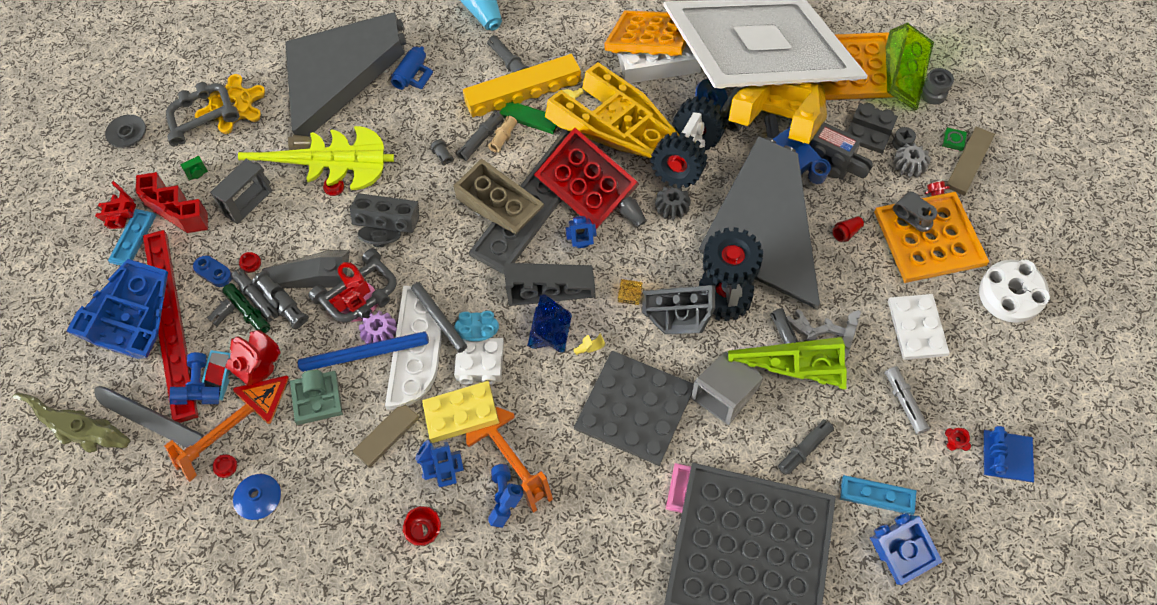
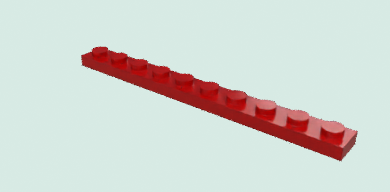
M165 230L143 235L147 264L168 272L158 333L168 396H170V387H185L186 383L191 382V369L187 366L188 352L168 237ZM188 400L187 404H170L172 420L182 423L199 417L196 400Z

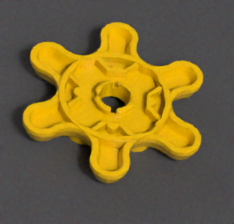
M231 75L225 87L231 103L235 102L233 106L238 109L240 116L238 120L259 121L261 112L258 108H254L252 104L265 96V88L262 85H255L248 89L243 88L241 75ZM219 91L210 93V96L206 98L209 100V104L197 110L195 118L223 106ZM223 116L216 118L219 120L218 129L223 134L232 132L235 122H226Z

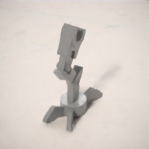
M798 309L795 315L799 319L794 320L789 315L787 319L797 333L807 336V341L815 340L817 336L825 333L843 336L845 357H848L861 311L857 310L848 315L847 328L834 325L827 318L824 321L825 325L812 328L803 312Z

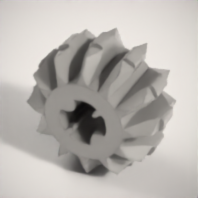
M906 143L897 150L893 163L896 164L895 170L901 169V175L906 172L909 178L913 174L918 178L921 173L924 174L927 171L931 158L929 157V151L923 150V145L917 147L915 143L911 146Z

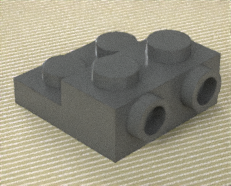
M859 103L847 133L862 139L861 147L883 154L898 116L894 115V112L889 109L882 111L876 109L871 103Z

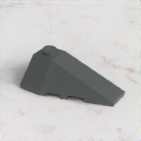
M326 250L266 267L262 271H268L270 278L275 283L280 284L282 288H314L318 285H322L324 288H334L342 282L338 274V267L343 262H349L350 250ZM347 267L343 268V272L346 276L348 270Z

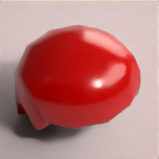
M419 506L410 510L403 523L404 536L414 546L425 547L434 542L441 528L438 513L432 508ZM422 525H424L428 530L425 536L423 534Z

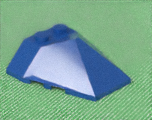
M127 259L108 279L110 282L101 291L97 290L93 294L94 298L85 307L81 306L66 331L98 347L136 359L147 358L158 337L168 272Z

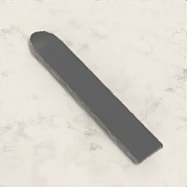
M103 386L94 388L96 399L104 407L186 448L190 445L193 446L204 437L203 434Z

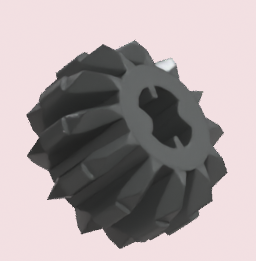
M664 186L662 191H658L655 200L658 214L664 213V219L670 215L673 221L676 215L682 219L684 214L688 213L689 205L691 204L688 191H682V187L674 188V186H671L670 189Z

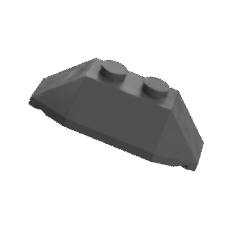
M715 285L643 291L642 313L649 317L664 334L703 333L715 310Z

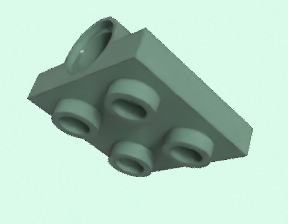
M308 370L302 374V378L290 380L294 419L297 425L343 415L338 377L335 370L322 373L320 370Z

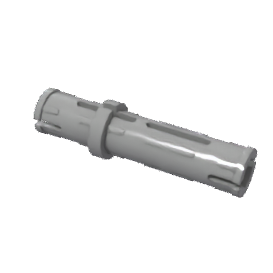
M898 366L886 370L884 373L894 389L892 393L898 397L916 435L930 430L910 392L911 387L909 384H906Z

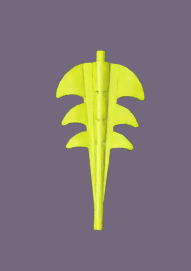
M354 126V131L357 135L354 145H349L348 140L342 133L332 129L330 132L333 139L330 147H325L322 138L312 132L310 133L312 139L310 149L238 152V160H245L247 158L248 160L308 165L307 182L316 180L322 174L324 167H327L330 170L329 178L326 181L327 186L338 183L339 180L341 181L346 176L348 170H352L354 172V179L350 189L359 190L373 185L380 178L384 162H394V154H384L383 142L376 132L366 127Z

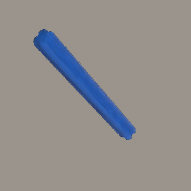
M423 331L305 357L298 360V368L304 372L427 345L429 337Z

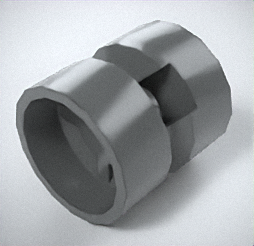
M944 68L932 69L928 73L922 87V99L933 105L943 103L953 85V74Z

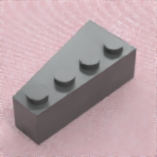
M504 263L505 286L509 306L595 298V281L592 265Z

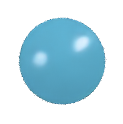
M483 311L482 313L462 312L459 314V319L456 321L454 328L464 340L483 341L493 337L498 332L499 323L491 311Z

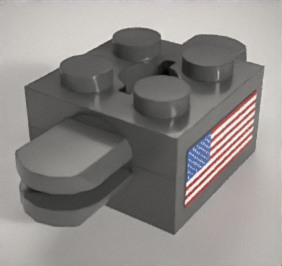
M823 122L809 143L822 159H826L830 163L831 169L828 175L832 178L843 180L848 172L860 178H866L873 167L870 159L857 154L862 139Z

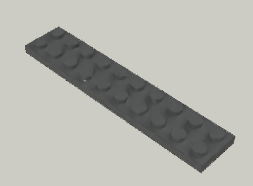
M565 129L562 131L520 185V187L544 203V207L517 234L492 222L469 251L470 257L504 274V263L516 262L562 200L534 174L568 136L570 131ZM589 139L599 149L602 147L603 144Z

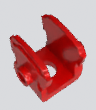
M259 330L250 332L249 342L237 336L231 339V355L225 368L248 386L263 381L274 370L273 362H276L281 354L279 346L272 338Z

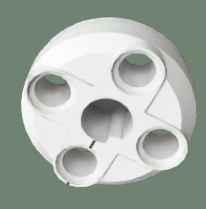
M1004 260L992 265L983 276L979 287V295L984 307L995 317L1007 322H1025L1036 317L1050 300L1046 279L1036 269L1035 264L1029 260ZM1009 288L1017 290V294L1013 293Z

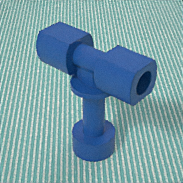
M199 352L188 354L187 366L191 368V382L186 383L185 387H170V404H187L188 400H202V404H219V387H205V384L200 382L201 368L206 366V355Z
M498 464L491 469L492 481L498 484L499 492L495 494V501L498 504L495 505L490 513L488 521L491 526L503 528L511 515L510 507L515 508L523 496V489L520 485L510 483L507 485V482L511 479L510 468L508 465Z

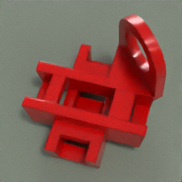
M113 180L111 183L120 191L119 198L114 194L112 195L111 202L99 203L98 206L102 210L101 213H96L95 217L105 222L104 226L109 229L125 228L127 218H133L136 204L129 194Z
M343 262L338 267V274L346 289L330 299L329 302L339 312L346 308L354 312L366 304L363 297L371 292L358 268L352 263ZM343 268H350L354 272V276H346Z

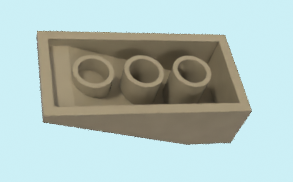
M482 158L453 185L457 200L472 211L514 234H517L544 207V203Z

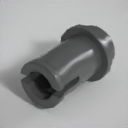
M440 139L435 140L431 144V151L436 153L443 166L451 163L453 157L447 150L446 143Z
M227 299L220 301L221 304L206 317L211 322L218 315L219 317L213 322L217 327L230 313L233 314V310L236 308Z

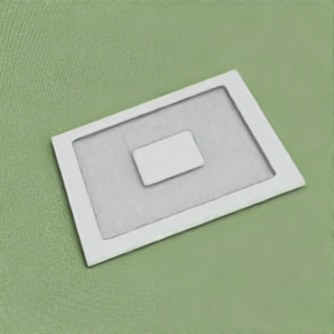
M807 0L670 1L663 4L714 88L723 89L725 87L867 79L868 75Z

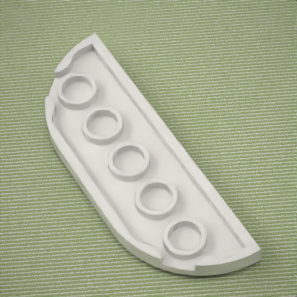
M403 285L396 337L425 331L428 334L429 343L393 352L385 403L387 410H393L403 405L409 406L421 399L433 385L438 371L443 331L411 289L412 286Z

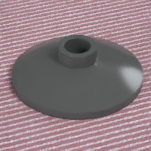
M123 115L109 123L105 131V137L115 147H129L143 138L146 132V125L136 115Z
M363 227L358 231V238L363 242L373 244L374 247H384L386 244L393 243L401 237L400 231Z

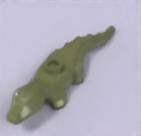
M15 393L12 396L15 399L27 402L32 407L37 418L54 433L55 437L63 445L73 441L79 443L86 452L91 453L97 451V444L106 448H126L130 443V439L106 419H92L87 417L82 410H55L46 406L38 398L23 393Z

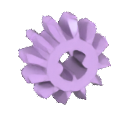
M380 310L376 315L370 312V317L363 318V324L359 325L360 337L366 344L392 339L397 331L395 319L391 318L388 312L383 315Z

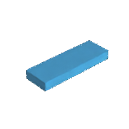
M135 209L133 218H130L108 259L109 263L121 266L127 259H134L144 240L143 235L148 233L156 217L155 213Z
M843 475L840 500L914 515L917 490Z

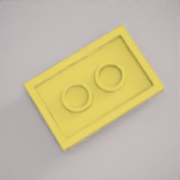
M489 381L422 400L429 439L432 443L499 424Z

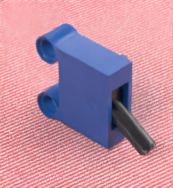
M769 114L765 116L767 137L775 140L776 144L782 147L786 145L795 149L796 153H798L801 175L808 170V178L812 183H823L830 172V163L826 159H822L809 144L789 139L791 126L779 134L776 115ZM815 169H820L823 171V174L817 173Z

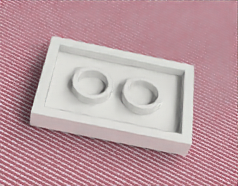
M933 294L891 297L888 299L903 360L949 355V349Z

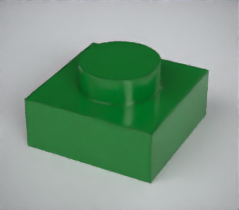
M200 156L180 164L189 181L198 179L208 172Z

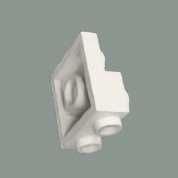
M489 338L483 341L464 340L467 344V349L456 354L454 372L456 381L465 385L472 384L473 381H489L490 385L501 382L503 338Z

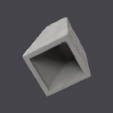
M725 351L694 381L691 399L724 423L730 425L759 389L763 377L755 368H749L745 364L736 361L729 362L728 353Z

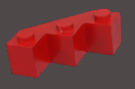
M157 172L136 175V193L147 208L186 233L208 230V212L200 199L187 201L178 185L166 187Z

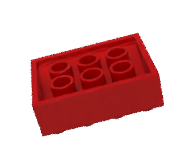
M575 127L534 174L580 216L590 218L591 223L596 225V229L618 208L619 203L629 197L639 185L631 175Z

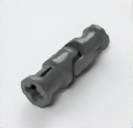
M262 271L253 278V286L258 287L264 293L263 297L278 310L282 317L287 318L293 329L300 328L308 321L309 316L300 311L297 303L289 297L280 284L275 283L270 278L268 271Z

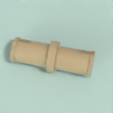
M507 116L501 127L496 129L495 136L488 145L491 151L495 153L500 152L505 141L510 139V133L517 125V120L514 117Z

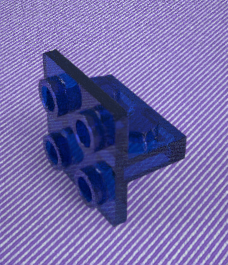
M545 294L540 295L538 306L535 308L527 346L533 349L550 346L560 353L565 352L572 314Z

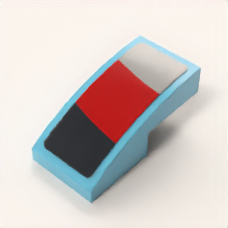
M211 350L205 366L202 383L205 384V387H219V400L223 401L230 381L228 378L230 371L225 366L231 353Z

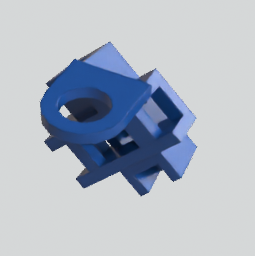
M427 439L421 445L415 457L417 463L422 466V478L424 480L437 478L439 488L457 483L455 473L464 471L460 450L451 452L447 441L444 442V446L435 448L433 443Z

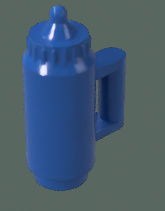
M415 46L409 50L391 75V83L397 89L403 90L409 84L423 89L433 74L430 68L423 65L426 58L423 46L420 48ZM419 70L424 72L419 81L413 79Z

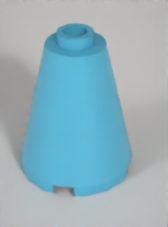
M460 0L486 30L493 31L500 27L502 18L497 0Z

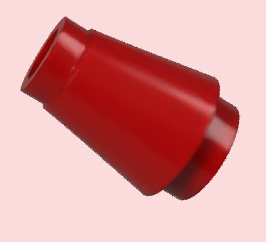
M856 216L836 223L832 230L834 238L839 242L849 241L864 226V221L861 217Z

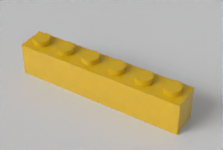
M569 54L462 89L464 101L472 117H481L488 112L501 110L506 106V103L512 101L514 104H520L524 100L538 98L548 92H557L560 88L566 86H575L578 82H581V70L574 56Z

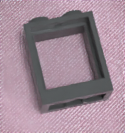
M246 158L210 191L222 214L236 224L240 223L272 192L269 185L270 181L264 175V168L259 163H253ZM252 180L253 184L233 201L232 198Z

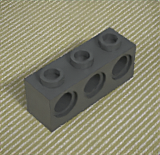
M357 193L350 206L352 225L413 233L420 216L419 203L413 200Z

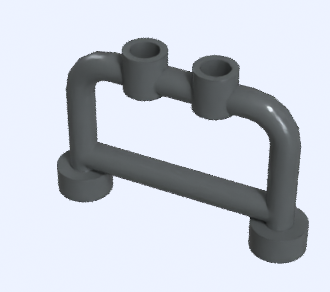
M200 82L195 86L197 91L190 93L187 90H182L178 93L179 99L170 103L166 110V118L170 129L167 137L171 146L175 147L178 144H185V132L220 116H223L226 122H235L239 119L238 109L232 106L228 91L224 85L220 83L207 85L205 82ZM219 91L223 102L222 107L177 127L174 116L176 109L182 106L189 107L192 105V101L199 98L206 99L210 96V93Z
M371 248L363 254L362 261L366 265L359 271L365 277L377 269L388 280V285L383 289L375 290L372 296L366 300L365 305L354 312L343 314L329 302L330 299L346 289L343 281L330 291H327L322 285L315 286L311 289L308 296L314 304H321L339 322H350L358 317L363 320V318L370 317L369 314L370 312L372 313L370 308L378 304L380 307H384L389 303L390 297L388 295L395 290L397 279L380 261L381 255L377 250Z

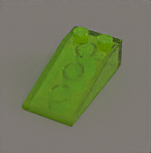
M905 23L889 31L886 43L887 92L915 111L918 110L934 41L909 23Z

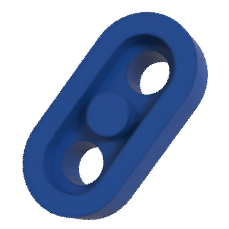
M201 256L193 264L196 274L216 287H224L232 280V273L229 268L210 256Z

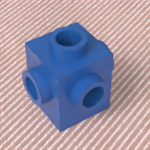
M586 216L574 217L573 220L569 221V227H565L566 238L571 240L573 247L585 248L594 244L593 237L597 236L596 225L591 223L590 218H586ZM576 229H584V231L578 233Z

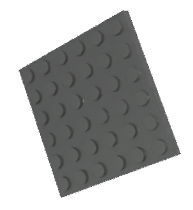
M692 462L664 605H822L836 496Z

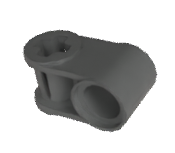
M908 192L893 206L896 215L907 221L917 230L926 232L933 227V220L937 216V209L923 200L917 193Z

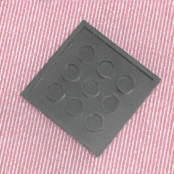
M611 351L574 425V430L660 466L691 398L694 384Z

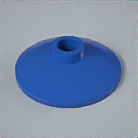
M708 78L699 82L696 87L695 95L698 96L699 100L702 97H706L708 102L712 99L715 106L719 104L722 108L728 99L725 88H714Z
M255 474L247 477L237 486L233 495V505L236 512L241 517L249 520L265 518L279 504L281 498L280 486L273 477L266 474ZM254 491H258V495L252 498L251 494Z

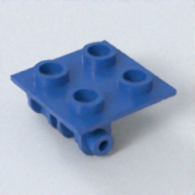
M996 426L994 431L984 430V475L1034 483L1033 437L1009 434L1002 426Z

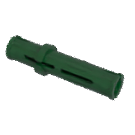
M233 283L223 287L222 293L244 316V321L251 324L255 330L266 334L270 330L271 325L261 316L260 310L254 308Z

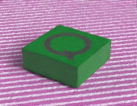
M947 127L942 147L963 151L967 132Z

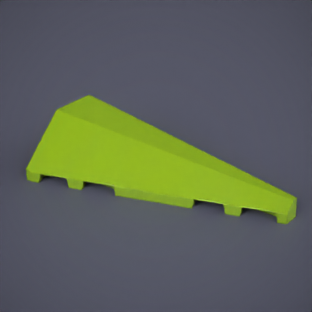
M842 337L728 351L729 362L745 363L750 367L755 368L757 366L768 369L770 372L799 379L806 378L818 381L820 384L826 385L827 383L838 386L840 389H847L845 343Z

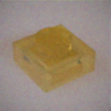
M621 279L618 302L639 305L643 282Z

